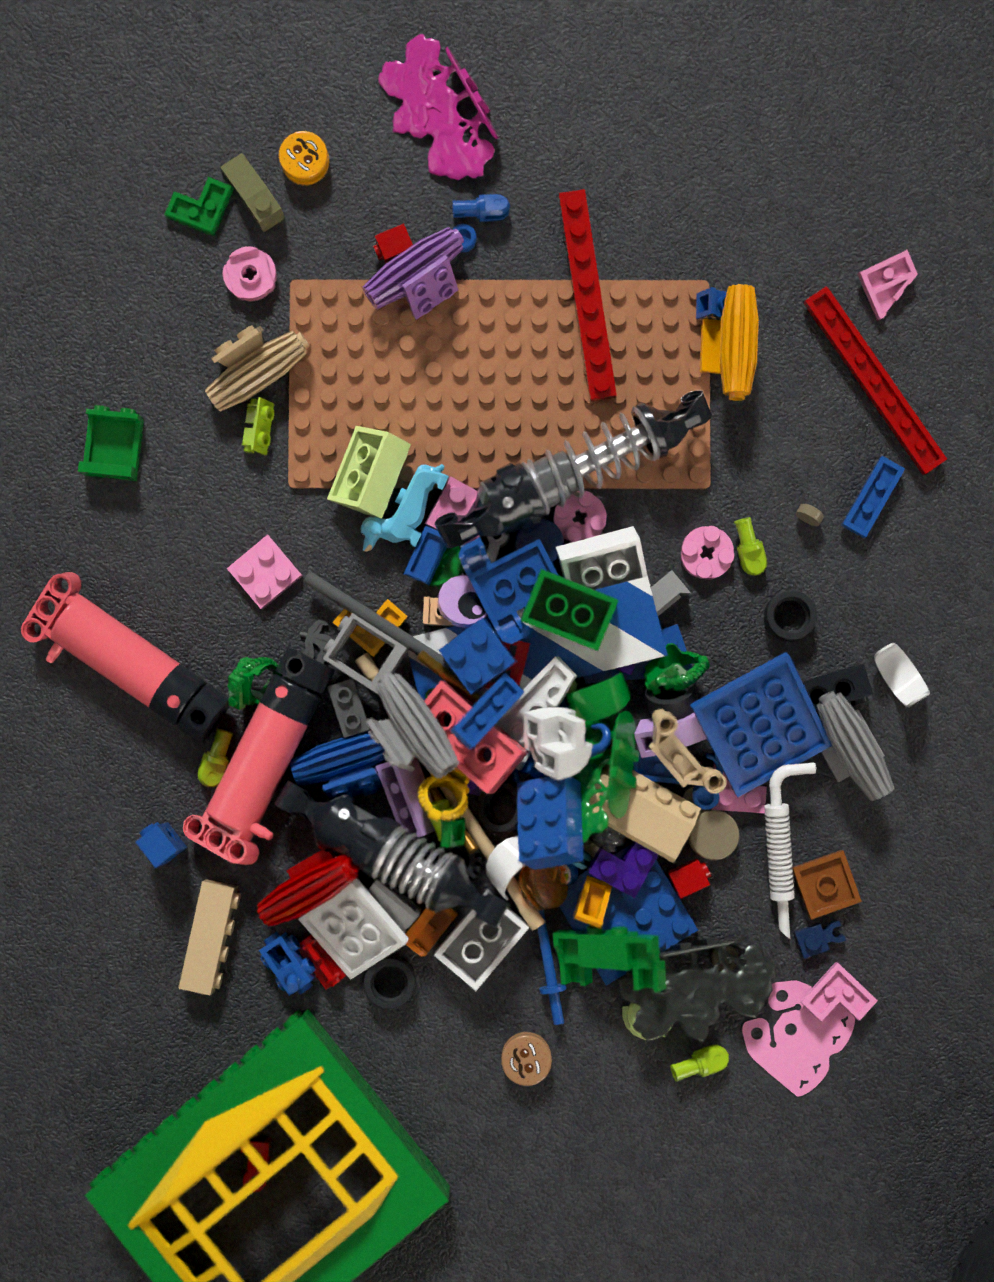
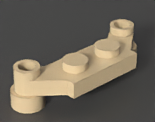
M663 709L656 710L652 715L653 742L649 745L650 749L683 787L687 784L704 786L707 791L713 794L723 791L726 786V778L723 774L713 767H702L674 734L678 727L676 718Z

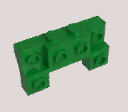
M593 925L587 926L585 931L561 929L553 932V944L560 965L561 984L566 985L570 982H580V986H586L592 983V968L630 970L633 968L634 990L654 988V992H660L666 989L665 961L660 960L658 935L638 934V932L628 931V927L622 926L613 927L611 930H603V926L598 928Z

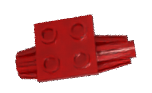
M323 850L317 852L286 870L290 879L280 884L257 905L259 918L265 925L267 924L271 927L303 916L333 899L357 879L359 867L354 865L351 858L347 857V855L336 857L332 850L329 852Z

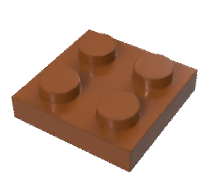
M839 850L792 867L793 875L809 919H814L862 902L844 850Z

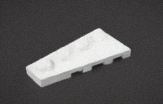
M556 656L523 689L524 694L496 724L525 748L524 712L541 708L559 707L577 675L559 656ZM526 748V750L529 753L516 767L518 770L523 769L525 763L530 757V748Z

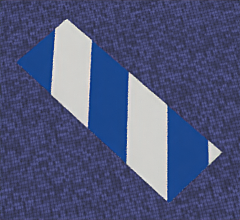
M648 576L596 589L598 592L619 600L598 651L523 622L530 635L519 641L531 643L520 688L523 690L556 656H559L577 675L576 678L667 656ZM522 608L519 611H517V614L520 617V619L525 608ZM487 617V618H486L487 621H488V622L490 623V625L493 627V625H492V623H491L489 617ZM451 626L413 637L441 654L439 649L467 628ZM409 650L408 655L417 692L425 701L426 692L431 688H435L440 681L444 680L417 659V655ZM484 687L477 693L483 696L488 688Z

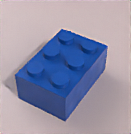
M548 776L517 783L518 862L534 870L583 862L581 782L571 776L560 780Z

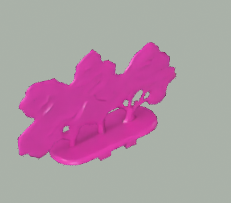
M420 34L407 43L405 63L400 61L385 62L383 70L379 74V83L388 96H395L403 100V106L394 113L393 132L405 133L408 131L417 138H423L427 134L433 136V145L428 153V166L431 174L438 176L446 175L450 179L460 180L467 175L474 179L478 176L482 177L484 164L492 159L494 148L487 140L478 138L479 125L481 123L485 124L495 139H499L486 115L490 112V109L479 92L476 91L478 87L465 68H460L450 49L446 47L445 51L452 65L449 67L440 65L438 59L440 54L439 41L432 38L426 39L423 34ZM435 70H439L441 72L436 76L432 74ZM455 71L465 87V90L459 94L446 85L449 76ZM470 96L478 110L477 115L471 120L460 117L456 109L457 103ZM460 122L467 123L464 127L459 125ZM471 126L472 129L469 131L472 136L468 143H465L463 141L464 132ZM476 139L478 144L473 147L472 142Z

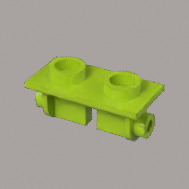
M261 397L251 399V402L247 404L245 423L253 424V428H244L242 446L244 447V452L254 453L255 451L267 455L268 446L271 441L270 430L274 418V403Z

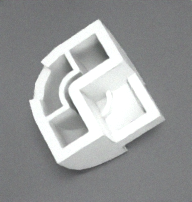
M551 707L524 712L525 749L530 748L532 757L536 761L534 767L557 780L580 772L587 764L593 744L584 741L585 720L575 717V711L566 708Z

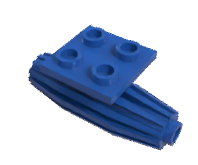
M368 731L318 745L292 759L290 766L298 786L329 781L328 784L322 786L331 800L346 794L351 797L360 794L371 795L378 792V788L383 787L379 774L372 767L386 760L383 755L386 750L381 743L377 744L372 739Z

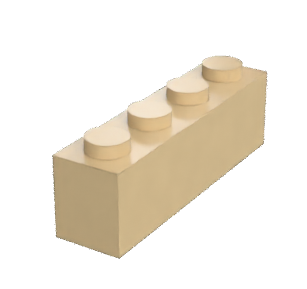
M208 879L202 881L179 989L206 995H212L215 989H220L223 979V973L219 972L221 962H226L229 946H225L227 935H232L235 920H232L231 916L233 909L238 908L241 896L240 893H237L238 886Z

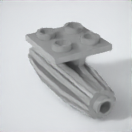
M387 673L382 676L378 681L377 691L390 719L377 721L370 718L366 722L371 728L368 732L377 744L381 743L386 750L383 755L391 766L396 765L400 769L413 771L416 768L412 760L416 756L436 778H441L453 771L459 765L458 758L446 732L423 698L400 674L393 675L392 673Z
M831 691L821 696L817 709L826 734L832 744L831 747L822 751L821 754L837 782L850 776L870 801L880 799L892 792L895 788L883 758L885 755L858 709L854 710L841 693L835 695Z

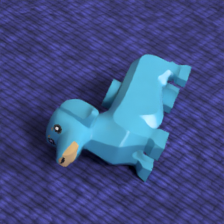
M443 464L437 467L420 465L417 468L407 490L401 488L395 502L400 505L393 517L381 519L369 516L363 521L361 533L365 537L363 544L364 552L372 550L379 538L386 539L392 543L409 540L410 544L416 547L421 532L415 530V528L421 524L424 518L428 494L433 489L435 483L439 489L443 490L449 477L441 473L445 468Z

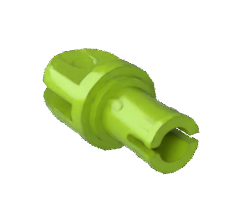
M751 517L734 521L741 542L737 552L743 570L750 575L763 573L767 567V558L762 541L756 540Z
M217 729L211 750L203 754L198 769V779L206 787L217 786L229 764L226 753L233 737L231 732Z
M710 1045L694 1051L692 1058L670 1065L671 1073L677 1082L695 1074L706 1077L726 1068L729 1062V1054L722 1046Z

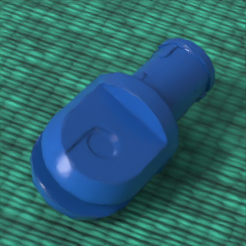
M498 194L478 195L476 200L452 201L453 218L477 217L479 222L500 221L505 219L510 211L508 199Z

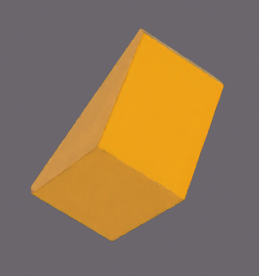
M587 875L573 912L574 919L601 928L612 886Z

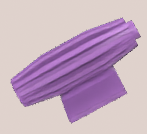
M447 227L419 240L386 263L362 287L369 302L373 307L379 309L406 296L412 315L417 320L422 315L429 313L439 303L450 298L458 291L450 262L463 250L462 243H464V239L457 229L452 230Z

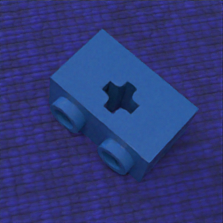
M168 822L150 824L139 833L141 838L136 841V844L155 868L167 864L187 848Z

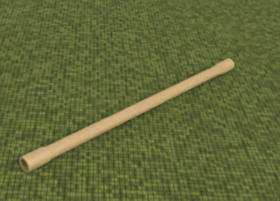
M365 653L355 660L365 678L372 682L379 672V668L369 653ZM439 787L446 799H449L450 805H453V809H455L457 802L453 792L446 787ZM467 807L460 818H465L467 831L488 861L489 855L495 847ZM513 876L506 890L517 905L520 914L533 931L544 924L545 920Z

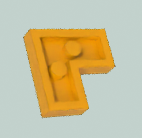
M388 599L376 612L397 627H400L408 618L405 613ZM343 609L333 623L338 627L345 616L350 617L352 613ZM358 625L350 635V638L373 657L386 644Z

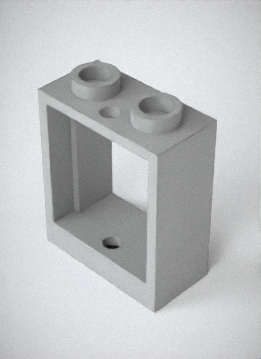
M352 613L350 617L345 616L339 624L338 630L340 633L336 639H330L323 650V653H325L323 659L379 694L377 691L379 679L387 673L394 674L409 650ZM357 625L394 648L372 682L335 659Z

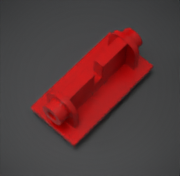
M312 935L300 942L301 948L298 949L303 958L308 957L314 963L316 968L314 974L325 990L333 987L342 978L347 976Z

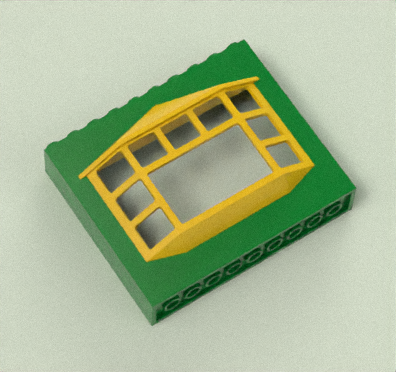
M309 1009L303 1013L297 1010L283 1024L285 1028L282 1030L278 1027L275 1028L261 1042L263 1046L259 1047L257 1044L253 1046L240 1059L242 1062L240 1065L237 1062L230 1065L218 1077L220 1079L219 1082L213 1079L197 1095V1100L194 1096L191 1097L175 1113L176 1117L171 1114L154 1130L156 1134L150 1131L132 1148L133 1151L129 1148L110 1167L107 1166L89 1183L91 1189L86 1193L85 1197L152 1282H208L220 1273H224L230 1282H243L205 1234V1230L300 1152L306 1155L348 1210L261 1282H351L448 1202L450 1185ZM311 1087L330 1110V1114L306 1136H302L286 1116L284 1110ZM273 1119H277L294 1140L295 1145L271 1165H267L251 1145L249 1139ZM335 1120H338L355 1141L356 1147L333 1169H329L310 1144ZM242 1148L258 1168L260 1174L236 1194H232L215 1173L214 1168L235 1150ZM364 1153L383 1178L368 1194L356 1203L337 1180V1176ZM206 1177L224 1199L225 1203L201 1223H197L179 1201L178 1197L201 1178ZM167 1206L172 1207L189 1229L187 1234L171 1245L167 1243L150 1221L153 1216ZM194 1239L199 1241L216 1263L214 1267L197 1278L193 1276L176 1254L177 1251Z

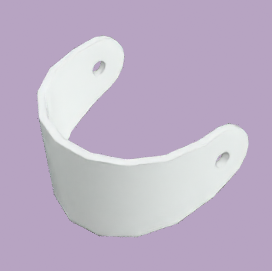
M891 643L875 653L874 660L880 674L904 706L910 707L930 695V691L920 673L897 644Z
M518 835L508 838L497 845L489 855L486 863L488 879L507 901L509 898L505 894L508 883L525 866L518 862Z

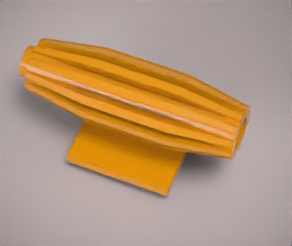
M746 284L729 286L721 320L704 318L702 319L700 372L721 374L723 394L729 396V400L732 401L745 400V396L751 394L757 366L759 317L755 288Z

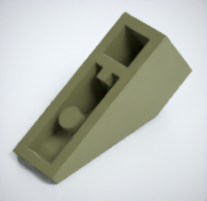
M243 153L220 167L263 232L285 219L281 207Z

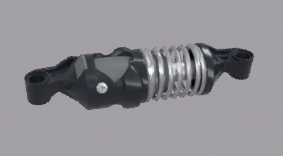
M287 781L274 805L294 816L297 813L307 815L313 824L315 842L318 848L325 852L334 850L342 855H347V857L351 858L354 865L359 867L362 873L373 877V879L381 876L382 884L391 879V889L397 887L401 882L399 886L400 894L404 893L411 885L408 891L409 899L413 898L421 888L417 897L418 904L426 899L427 909L429 908L435 914L457 905L471 906L476 912V918L497 929L510 903L490 892L487 895H481L468 878L465 859L457 857V855L453 856L452 853L445 854L443 848L436 849L435 844H427L425 838L418 840L417 833L409 834L408 828L404 829L403 825L401 826L400 823L386 817L377 818L361 809L357 805L356 799L347 794L325 803L315 802L308 795L309 792ZM431 848L430 856L427 860H424L426 852ZM440 853L438 863L433 865V860Z

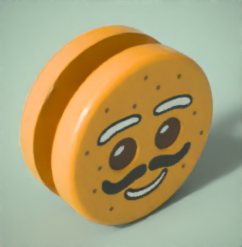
M308 131L295 132L289 135L280 146L279 161L284 174L292 182L300 185H311L325 176L329 167V155L324 142L319 136Z

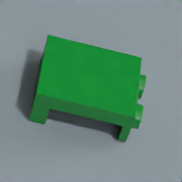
M95 405L94 409H86L85 414L88 416L84 460L79 461L78 465L79 473L84 476L137 481L144 419L139 414H136V410L121 408L120 412L110 411L109 407Z

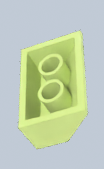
M356 426L327 499L363 514L382 519L411 444L386 431Z

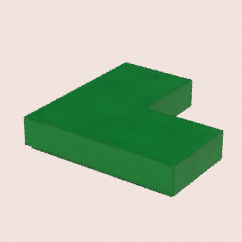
M208 177L199 200L174 191L164 216L167 219L214 237L234 188L231 185Z

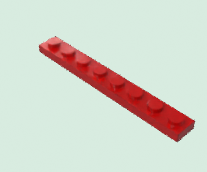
M585 189L559 193L558 197L590 401L616 398V386Z
M826 286L806 299L803 304L922 475H925L946 461L947 458L829 288Z

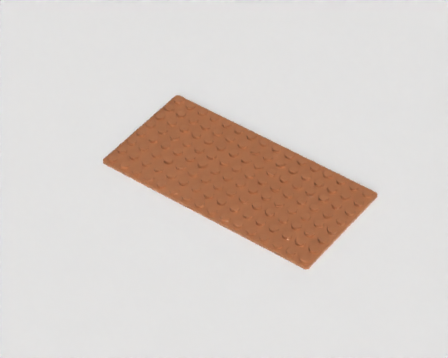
M293 280L290 283V331L293 330L295 334L301 332L309 344L306 347L308 353L289 370L288 484L291 488H332L356 426L386 431L411 444L394 489H407L420 465L437 467L441 464L445 466L441 473L453 477L473 489H479L480 482L496 475L497 469L509 463L514 465L522 464V462L527 463L528 459L534 462L546 456V449L551 451L552 455L561 451L567 452L564 446L565 440L569 441L576 456L589 450L582 435L583 431L588 433L594 446L607 441L601 428L602 422L606 423L612 437L625 432L626 430L619 418L620 413L625 415L630 428L635 427L631 411L632 407L641 402L658 410L675 411L681 403L680 399L685 394L701 390L710 409V373L700 372L702 320L696 319V294L709 289V283L706 280H599L617 397L590 401L571 280H456L458 291L417 320L412 315L406 296L382 308L376 309L373 307L362 290V287L369 280ZM710 420L703 425L690 429L679 445L670 449L667 456L659 458V460H648L638 450L640 465L637 471L630 469L620 459L621 476L619 480L611 478L601 467L603 484L600 489H707L710 486ZM631 452L625 455L629 462L635 466L634 453ZM615 461L607 464L610 470L617 475ZM595 470L589 473V475L598 484L597 473ZM584 476L582 477L584 489H599L593 487ZM436 483L434 484L433 489H439Z

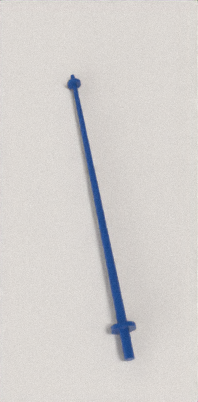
M515 768L511 773L512 781L519 783L518 771ZM527 866V870L533 872L534 869ZM529 874V878L534 880L533 887H530L533 904L545 920L543 903L535 897V894L541 897V894L538 892L539 883ZM545 920V923L539 926L537 930L547 986L540 987L539 991L540 994L549 995L554 1025L564 1023L559 992L567 988L566 985L557 984Z

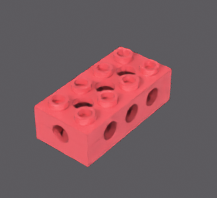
M440 681L425 699V703L448 736L459 761L457 768L485 793L495 794L529 752L497 724L487 732L474 748L468 750L450 730L474 704L445 681ZM450 713L452 721L449 726H446L444 718ZM487 748L492 752V758L489 762L484 759V752Z

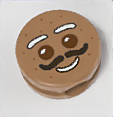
M517 1033L507 1040L502 1050V1068L506 1076L518 1085H535L541 1082L550 1071L552 1064L550 1048L547 1042L536 1033Z

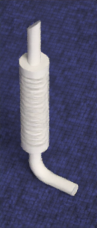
M815 763L788 764L775 770L769 784L771 804L764 806L768 847L767 856L769 857L770 899L777 901L779 930L788 938H790L788 900L794 899V883L792 878L789 805L782 803L781 783L784 778L790 775L816 773Z

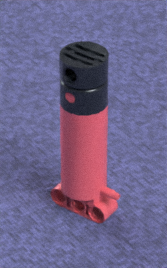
M65 572L54 575L21 627L22 636L29 642H38L47 638L54 641V644L46 657L47 662L53 663L64 648L173 725H178L180 730L197 742H204L229 709V697L212 685H206L205 680L79 594L82 585L81 579L77 574ZM63 579L68 582V591H65L62 587ZM49 601L55 606L54 613L48 608ZM36 623L41 627L40 635L35 631Z
M288 646L275 670L284 675V677L278 674L272 676L203 816L191 815L186 818L183 824L185 836L231 863L252 865L256 862L259 856V849L251 841L254 834L268 841L273 838V833L259 823L321 701V696L313 691L324 694L336 671ZM202 824V829L199 833L198 828L199 825ZM222 835L223 841L221 845H219V839ZM244 847V854L240 857V850Z

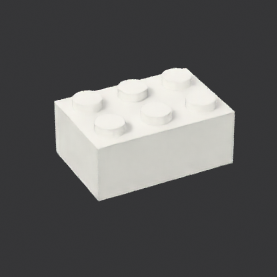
M634 526L556 547L563 578L593 590L648 576L640 538Z
M487 889L483 895H487L490 891ZM509 907L497 929L476 918V912L471 908L435 951L434 956L475 991L529 928L528 924Z

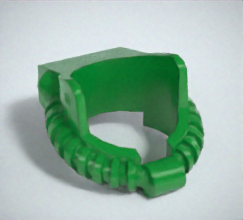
M669 643L665 646L668 655L655 658L644 667L645 673L643 675L648 691H652L654 695L661 693L659 686H664L666 690L673 687L675 691L691 686L710 668V663L707 656H701L698 653L681 651L674 643ZM687 664H695L687 671L682 667Z
M268 657L242 658L237 668L228 676L229 705L239 710L245 708V704L258 705L271 678L267 680L260 691L251 690L254 676L259 677L265 669L272 671L273 675L283 676L275 671L278 664Z

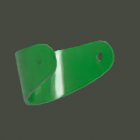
M619 671L617 675L603 682L567 693L565 698L570 710L575 711V717L585 721H595L609 717L625 707L630 700V692L622 671Z

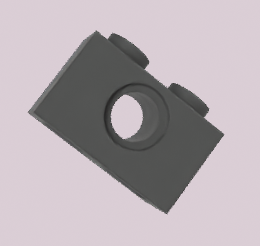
M352 678L328 686L343 737L346 738L370 730L371 728L366 722L369 719L356 680Z

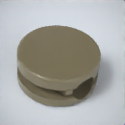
M709 809L699 813L688 841L691 848L703 858L720 860L728 857L736 849L739 842V829L735 820L730 815L719 810Z

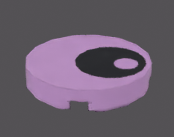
M468 576L452 577L443 584L438 594L437 606L445 620L447 619L452 622L451 624L456 627L469 628L479 619L486 618L487 613Z

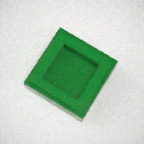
M459 817L455 820L451 819V821H442L441 819V847L449 848L465 845V818Z

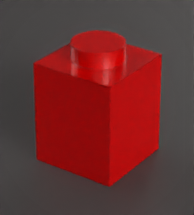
M403 223L375 235L377 244L373 248L378 260H384L386 264L411 247L413 243Z
M696 858L667 871L679 898H683L710 885L707 878L711 877L707 865L705 862L700 864Z

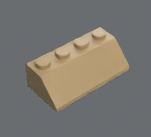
M606 764L600 774V779L606 787H608L610 764ZM633 770L632 776L637 778L636 788L630 789L629 805L625 816L615 818L609 810L607 800L602 806L609 819L608 827L674 863L695 826L701 808ZM598 783L595 784L596 790L601 789V785ZM603 792L593 795L589 800L590 805L600 801L599 795H603ZM600 806L595 807L593 812H599Z

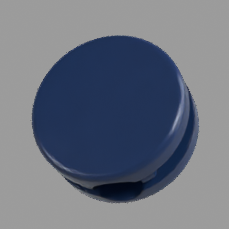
M541 518L540 524L528 530L521 528L517 531L515 551L540 539L552 564L558 561L556 547L564 545V538L556 524Z

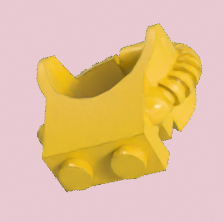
M457 767L441 778H436L431 773V778L425 779L418 788L419 804H421L425 812H428V818L436 822L439 819H442V821L455 820L462 816L468 807V796L466 795L469 793L467 784L470 778ZM434 787L448 788L456 797L457 807L443 812L433 808L428 798V790Z

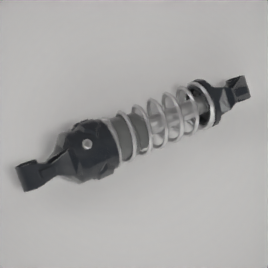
M695 390L685 394L680 399L681 403L675 411L658 410L642 402L635 405L631 411L635 427L630 428L625 415L620 413L619 418L626 431L615 437H612L606 423L602 422L601 428L607 441L597 446L593 445L588 433L583 431L582 435L589 450L577 456L569 441L565 440L564 446L567 452L561 451L552 455L551 451L546 449V456L534 462L528 459L527 463L522 462V464L518 463L516 465L509 463L497 469L496 475L480 482L476 500L466 515H457L451 512L442 515L435 521V526L445 547H459L476 536H498L500 534L507 536L521 528L528 530L540 524L541 518L545 517L546 514L549 515V508L555 505L564 507L566 500L571 497V494L580 498L583 497V476L593 487L600 489L603 484L601 467L611 478L617 480L621 476L620 459L630 469L637 471L640 465L638 450L651 461L667 456L668 451L678 446L690 429L703 425L711 419L712 414L703 391ZM631 452L634 453L635 466L629 462L625 455ZM615 461L617 475L610 470L607 464ZM595 470L597 473L598 484L589 475V473Z

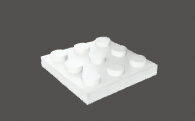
M355 879L333 899L298 919L350 980L404 946L409 939L358 879Z

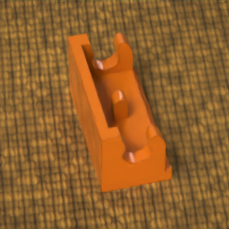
M426 907L405 933L409 938L406 945L421 957H425L457 917L458 913L449 908L435 914Z

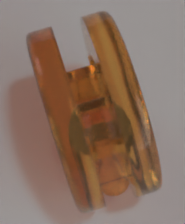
M525 865L519 875L520 893L530 908L537 911L561 906L566 900L568 882L561 865L537 870Z

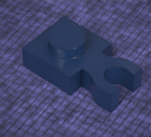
M832 921L824 929H822L821 924L817 923L795 931L794 935L802 957L805 959L830 950L829 942L840 943L846 941L845 935L841 934L835 937L832 933L835 927L841 926L840 921Z

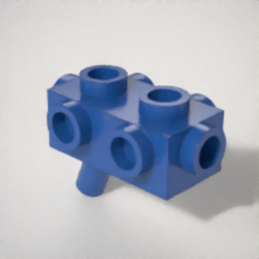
M275 932L264 940L266 946L259 950L261 960L266 968L273 971L277 977L276 983L282 991H286L289 996L296 991L300 995L313 986L311 981L316 977L313 973L316 971L315 965L310 958H303L298 949L301 946L294 935L288 936L286 932L279 935L278 932ZM279 946H282L286 954L279 952Z

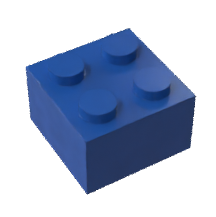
M486 618L479 619L439 649L441 655L470 694H476L518 662Z

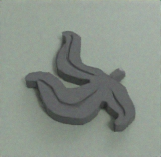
M318 620L308 629V633L300 632L299 636L306 638V649L303 654L314 659L313 644L315 643L321 649L317 661L324 664L326 660L323 659L325 656L323 650L332 638L326 634H320L323 626H328V623Z

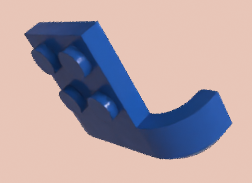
M480 537L462 546L458 556L501 641L513 644L529 636L530 634L518 616L517 611L526 606L540 569L558 575L540 539L491 563Z

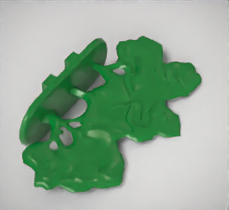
M620 711L603 719L585 721L584 739L586 742L595 745L602 740V731L592 729L593 724L601 723L610 726L613 744L611 756L607 748L600 755L589 758L582 770L571 776L581 782L583 843L587 841L591 834L602 833L608 827L609 819L607 813L602 808L605 801L607 800L611 814L615 818H622L628 810L630 789L636 788L637 778L632 776L633 762L639 761V751L635 749V721L628 711L621 712L615 724L613 723L615 716ZM606 764H610L608 787L600 779L601 770ZM595 784L601 785V789L596 790ZM603 792V795H599L600 801L590 805V798L596 793ZM600 806L599 812L594 813L593 809Z

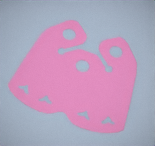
M799 981L775 982L772 984L773 991L768 998L770 1007L773 1010L779 1011L800 1004L801 1009L781 1015L773 1027L774 1039L777 1044L774 1048L770 1046L769 1023L763 1018L745 1022L742 1026V1034L750 1056L797 1097L803 1096L813 1090L826 1076L829 1070V1057L841 1051L847 1044L853 1032L855 1017L838 1003L821 1022L800 1003V1000L812 988L811 986ZM779 990L787 992L788 998L786 1001L780 1002L777 1000L776 994ZM848 1016L846 1027H844L841 1019ZM792 1023L796 1026L797 1031L794 1035H788L785 1032L787 1024ZM758 1027L762 1030L763 1035L760 1039H754L751 1036L753 1028ZM833 1036H840L839 1039H836V1043L833 1045ZM821 1064V1066L817 1068V1073L815 1074L813 1066ZM800 1080L809 1081L807 1084H803V1087L800 1088Z

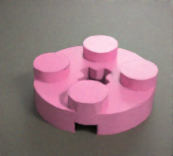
M243 247L235 250L229 256L230 259L223 268V279L229 291L236 298L242 301H257L266 297L275 289L277 271L273 260L268 254L255 247ZM251 268L252 271H257V275L254 276L253 280L243 278V275L247 273L246 269Z
M584 491L582 498L571 494V497L566 500L564 507L557 505L553 521L561 530L564 540L572 543L600 535L606 525L607 515L600 499L591 492ZM575 512L586 513L585 524L574 523Z
M702 526L694 529L685 537L681 546L680 559L683 567L690 575L701 579H715L729 569L734 559V547L729 536L715 526ZM706 546L713 549V558L711 560L700 556L703 552L701 547Z

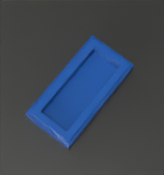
M428 526L424 527L404 572V575L427 585H430L446 550L437 530Z

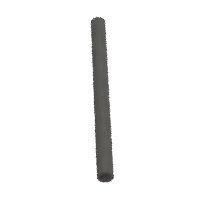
M310 571L305 577L303 583L388 635L417 656L424 650L456 675L444 657L313 572Z

